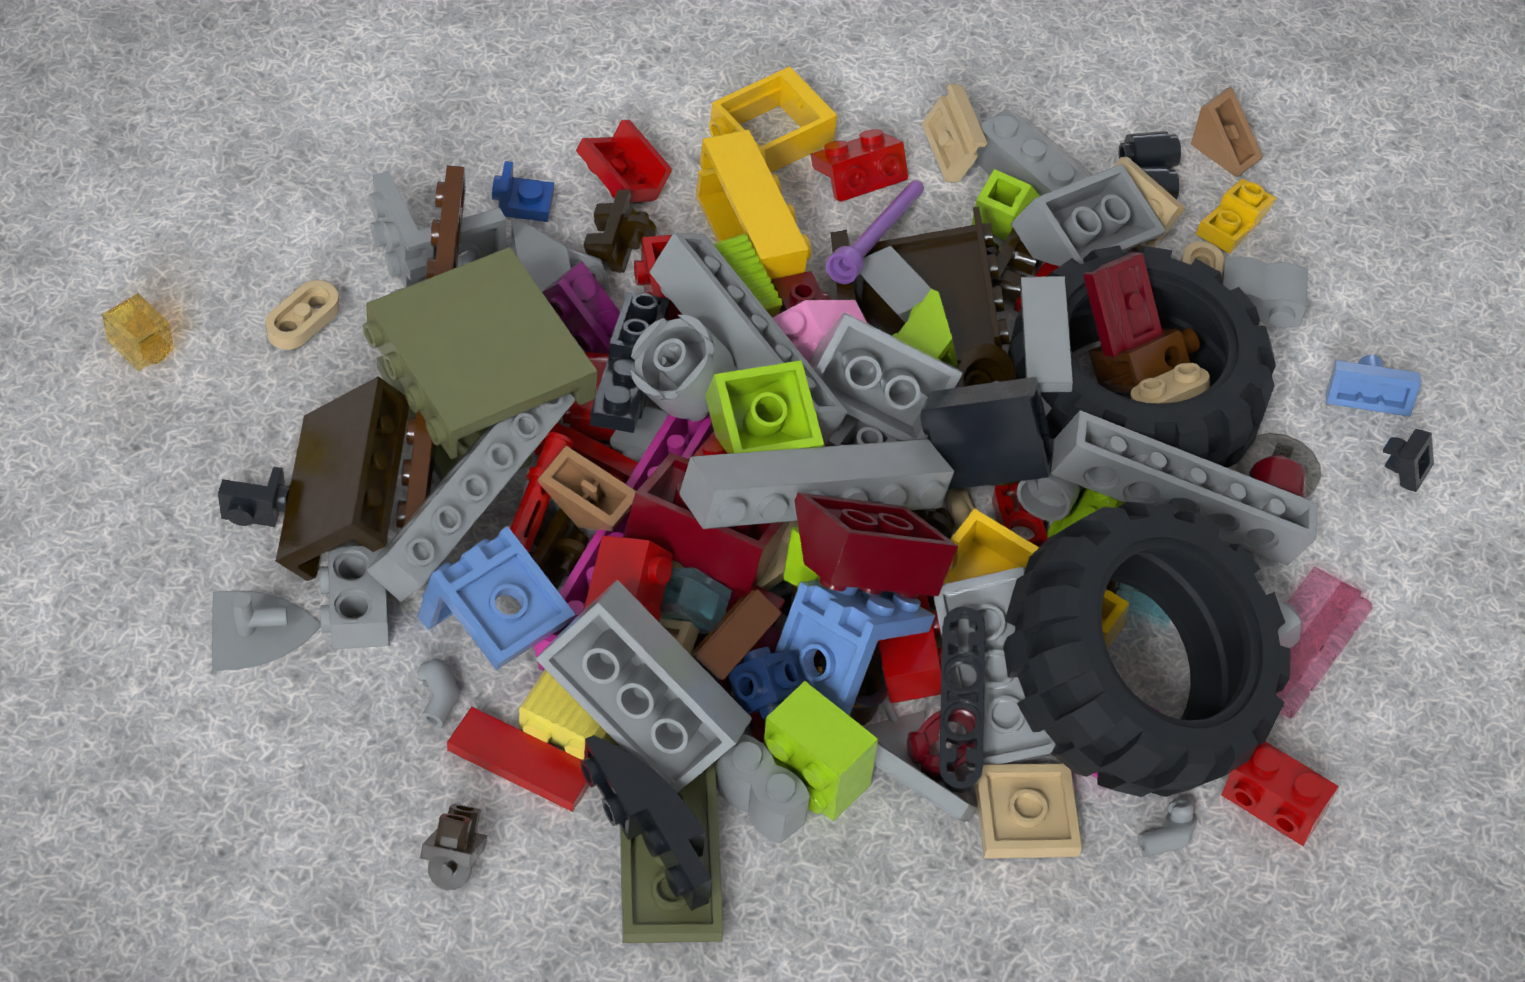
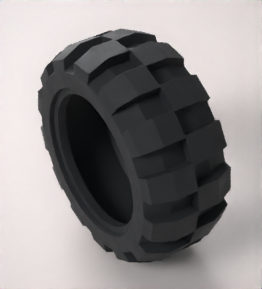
M1120 245L1092 250L1083 258V264H1079L1071 258L1046 277L1065 276L1073 380L1072 392H1040L1042 398L1052 408L1046 415L1051 439L1056 438L1081 410L1226 468L1240 461L1256 439L1275 386L1272 375L1276 367L1266 326L1259 325L1260 318L1257 308L1240 287L1229 290L1222 284L1220 271L1196 258L1190 265L1171 258L1172 250L1143 245L1139 253H1143L1161 328L1179 330L1191 328L1196 333L1200 346L1198 351L1188 355L1190 362L1205 369L1210 375V388L1203 393L1180 402L1158 404L1131 400L1107 390L1087 375L1073 355V352L1079 348L1100 341L1083 273L1099 269L1098 267L1130 253H1123ZM1022 307L1015 319L1008 350V356L1014 364L1017 379L1026 378Z
M1125 502L1117 508L1102 507L1049 537L1029 557L1024 575L1017 578L1005 621L1015 626V633L1007 636L1003 649L1008 678L1018 677L1025 699L1017 703L1033 733L1044 730L1056 745L1051 754L1078 775L1087 777L1098 772L1097 785L1110 790L1143 797L1149 793L1167 797L1194 789L1226 776L1249 761L1257 745L1266 741L1285 703L1275 693L1284 690L1290 679V648L1280 646L1278 629L1286 622L1275 592L1268 595L1265 594L1254 575L1261 568L1241 544L1227 545L1218 537L1220 526L1195 512L1179 511L1174 514L1171 505L1143 502ZM1109 581L1129 585L1147 595L1160 606L1177 629L1184 644L1190 668L1189 698L1181 719L1162 714L1144 703L1125 684L1113 665L1102 630V603Z

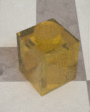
M139 293L102 314L107 341L138 372L150 364L160 363L174 350L170 323Z

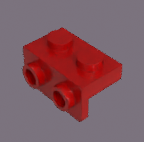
M621 120L613 137L582 138L576 149V152L586 162L588 169L597 175L614 199L617 190L629 189L631 193L630 202H651L657 200L672 172L670 165L631 120Z
M880 129L867 130L859 134L860 138L848 142L842 140L832 141L825 144L823 150L810 153L812 167L814 170L831 178L834 199L842 202L906 181L908 179V170L903 141L884 133Z

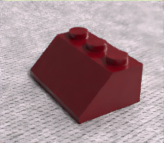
M670 452L635 493L623 538L650 540L673 554L672 560L680 563L683 567L715 578L732 589L750 592L766 573L790 521L703 529L679 495L689 459Z
M797 492L794 502L804 565L820 577L819 582L823 586L841 592L845 591L847 587L859 588L873 595H882L883 591H891L911 599L918 598L919 594L939 596L958 545L907 507Z

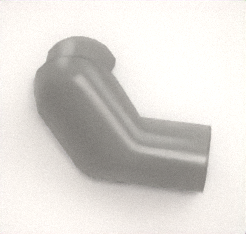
M1185 798L1174 799L1168 805L1169 813L1166 815L1162 828L1138 835V844L1144 857L1182 849L1189 843L1197 824V816L1194 813V805L1191 801Z

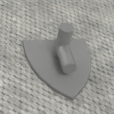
M252 591L213 592L212 671L257 667L280 659L305 644L321 628V624L303 608L277 596Z

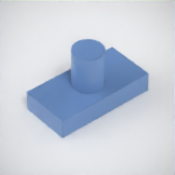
M1366 355L1358 363L1335 360L1326 390V404L1410 417L1421 385L1420 373L1385 368L1382 359L1376 355Z

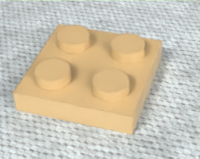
M1064 764L983 765L981 781L975 788L983 858L1079 857L1082 850L1072 774L1067 766Z

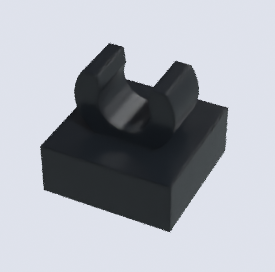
M1415 429L1407 442L1401 438L1392 437L1383 448V453L1391 455L1385 467L1395 473H1399L1400 486L1407 490L1417 492L1434 465L1432 432Z

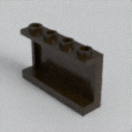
M379 376L304 415L275 561L305 581L316 578L321 554L351 539H354L372 552L385 547L387 544L409 404L403 393Z

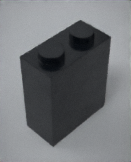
M1037 377L932 391L925 408L921 410V426L924 434L930 435L932 445L954 470L948 490L1049 477L1054 447Z

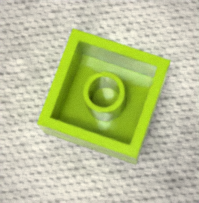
M806 681L766 717L764 746L772 754L776 765L788 769L804 783L810 796L808 809L813 813L820 814L822 812L834 822L871 786L878 738Z

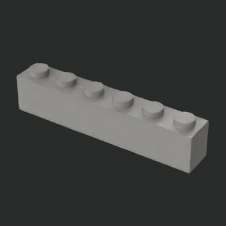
M673 233L649 272L660 285L661 292L674 303L682 315H690L698 319L729 349L734 365L738 370L802 360L825 446L848 413L847 410L705 234Z
M928 439L692 456L689 459L679 495L703 529L797 521L794 502L797 492L905 506L909 510H921L942 507L954 470Z

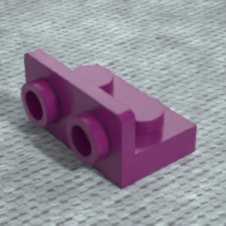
M581 261L549 285L542 293L584 352L609 354L610 341L620 311L583 261Z

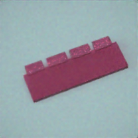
M1315 566L1287 602L1297 611L1302 621L1299 642L1290 648V679L1284 690L1275 693L1285 702L1280 713L1289 719L1296 715L1310 696V691L1315 689L1331 667L1332 661L1337 659L1353 637V631L1358 630L1373 609L1372 603L1361 596L1362 591Z

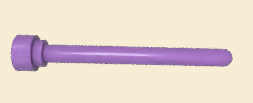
M911 181L852 246L839 247L827 259L826 270L834 281L840 284H849L858 277L864 268L863 257L923 193L924 186L920 181Z

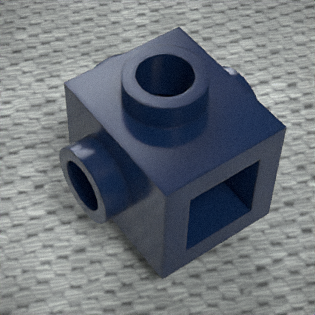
M769 647L748 652L742 658L744 663L735 666L728 674L733 699L748 714L760 712L762 720L766 719L772 711L805 681L796 650L771 654Z

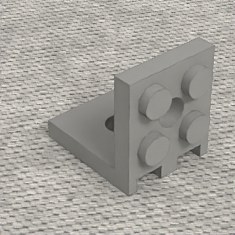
M386 171L373 175L374 193L368 196L370 208L376 222L370 224L372 237L377 247L384 246L386 250L385 261L392 277L399 276L404 288L426 280L428 258L436 259L437 246H431V227L418 230L390 172ZM500 208L462 219L458 255L465 251L468 252L458 256L457 267L506 249V218Z

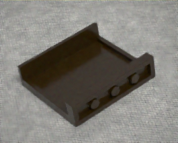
M973 207L976 225L879 241L864 256H869L891 246L931 289L939 292L958 364L961 363L964 354L973 346L988 343L997 345L1002 349V345L1010 344L1006 319H997V312L1005 311L1001 286L992 287L991 281L1000 279L996 254L987 255L986 248L994 247L990 222L982 223L979 207ZM847 230L830 232L833 252L839 247L851 246ZM860 274L849 284L836 282L838 300H856L867 324L891 336L899 333L905 325V322Z

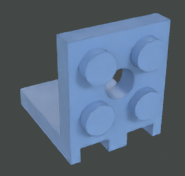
M507 526L492 541L484 539L475 544L470 550L462 554L461 559L452 565L451 562H447L431 573V576L428 578L429 582L426 591L422 595L423 601L417 617L430 630L454 614L493 667L498 670L572 622L575 613ZM500 596H511L518 601L520 611L513 615L504 614L497 609L495 600Z
M819 580L804 581L799 584L775 653L796 650L805 681L850 716L878 640L929 632L935 615L920 607L921 601L919 599L907 598L895 592L883 591L882 595H873L853 587H847L845 591L841 592L823 586ZM817 650H820L826 658L827 665L823 674H820L814 666V655Z

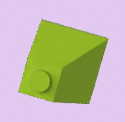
M802 360L713 375L706 391V402L715 437L728 454L824 446Z

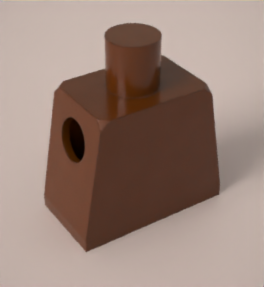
M1162 328V336L1130 350H1123L1115 357L1104 356L1102 346L1088 350L1098 384L1111 392L1130 394L1131 390L1142 380L1162 375L1173 370L1179 364L1191 363L1188 355L1199 350V339L1191 328L1183 330Z

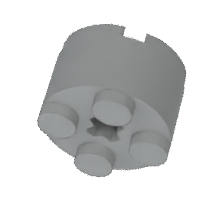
M678 315L680 317L678 319L667 321L663 318L655 321L640 335L633 347L631 357L635 362L634 372L631 371L632 379L641 391L669 415L688 419L692 422L700 421L709 412L706 402V391L713 375L738 370L734 365L733 357L729 349L695 317Z

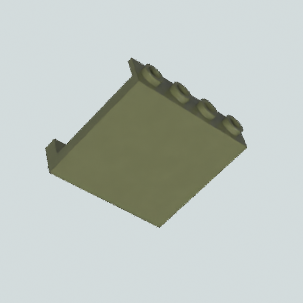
M510 247L366 303L367 322L363 324V332L367 342L373 349L378 347L383 355L384 364L389 376L393 380L399 379L404 387L405 397L410 408L415 413L420 411L426 420V428L431 440L435 445L441 444L451 459L457 457V439L570 392L579 405L595 399L596 368Z

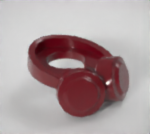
M964 710L955 711L948 719V723L955 722L963 726L966 734L970 733L976 725L973 715ZM940 711L927 718L919 731L909 732L906 746L908 755L913 763L921 764L922 772L937 782H942L939 773V755H930L929 750L939 741ZM976 743L957 748L956 764L953 767H947V772H954L955 768L966 762V747L976 750Z

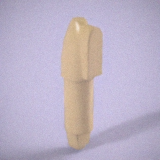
M953 489L947 492L948 510L957 530L974 509L966 489Z

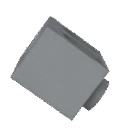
M364 546L335 547L328 551V566L319 567L321 594H329V605L320 606L322 633H331L332 650L389 646L387 589L366 571L384 550V547L375 552L370 551ZM351 616H360L359 618H349Z

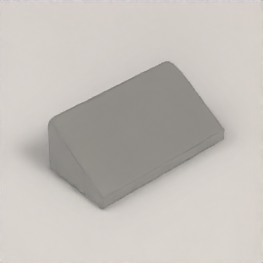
M889 246L864 257V268L860 275L906 323L912 308L918 302L923 301L931 288Z

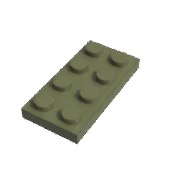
M715 762L677 793L692 810L706 831L703 856L699 857L712 879L709 903L691 911L683 896L676 897L672 893L666 880L665 865L659 856L655 858L651 856L646 848L642 834L628 840L620 827L622 943L722 942L723 913Z

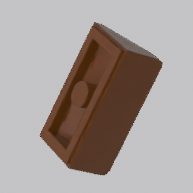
M758 589L755 591L751 590L737 600L690 655L715 680L725 679L780 616L779 609Z

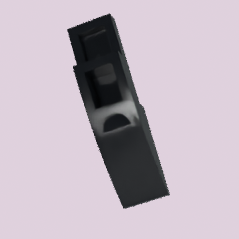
M626 293L610 341L609 358L590 411V426L634 433L638 419H642L648 396L636 386L632 379L631 371L634 372L635 362L631 357L633 347L640 335L651 324L660 319L667 318L670 299L656 297L649 293Z
M595 735L586 738L584 759L580 761V767L588 785L591 788L597 786L604 798L602 799V805L609 822L613 826L619 824L628 840L642 834L646 848L651 856L654 858L659 856L665 865V876L672 893L676 897L683 896L691 911L708 904L712 879L699 857L703 856L706 831L692 810L673 788L639 759Z

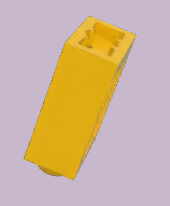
M789 66L712 102L709 130L712 137L744 131L745 129L740 124L780 106L800 128L762 145L766 154L767 166L772 173L810 153L824 148L825 144L834 141L837 114Z

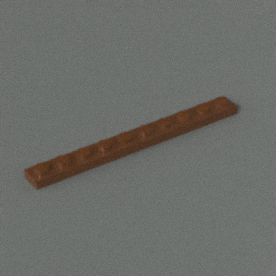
M447 165L445 182H437L435 205L438 208H442L440 220L433 219L431 246H437L436 259L428 258L426 279L457 268L466 193L465 169L462 166ZM420 411L417 412L416 418H409L407 424L406 442L407 445H413L412 459L403 460L401 484L402 486H408L406 501H398L397 528H402L431 493L436 445L428 434L426 420Z

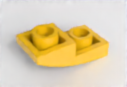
M1242 178L1224 193L1220 205L1200 222L1196 235L1230 254L1263 219L1273 206L1276 197L1264 191L1259 184L1248 182Z

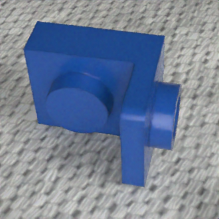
M505 161L502 176H494L492 200L499 201V208L505 217L548 222L554 195V182L513 177V162Z

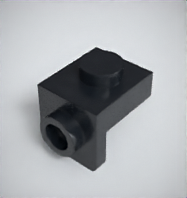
M273 467L267 486L222 479L218 491L221 519L229 520L239 526L257 524L275 527L279 512H285L290 485H285L283 468Z

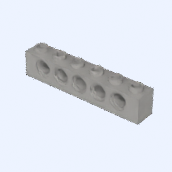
M568 393L487 427L366 571L400 602L422 587L431 576V573L437 569L576 399Z
M1081 410L1054 440L1051 475L1124 503L1143 502L1171 505L1174 514L1179 511L1195 512L1220 526L1218 537L1221 540L1230 544H1241L1246 550L1287 566L1316 540L1318 503Z

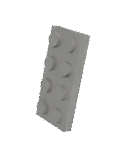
M1024 567L944 584L939 596H934L941 635L945 616L956 607H971L978 611L984 619L983 765L1013 764L1051 756V751L1056 745L1044 730L1032 732L1017 705L1019 701L1025 699L1018 677L1008 678L1003 645L1007 636L1015 633V626L1006 622L1005 617L1016 580L1024 575ZM960 619L958 627L950 628V631L958 632V652L948 650V654L965 652L978 656L977 650L968 652L969 633L977 632V628L969 627L967 619ZM957 664L949 672L952 684L960 688L971 686L977 678L975 670L967 664ZM960 725L962 735H965L966 731L964 727ZM968 767L969 771L974 772V768Z

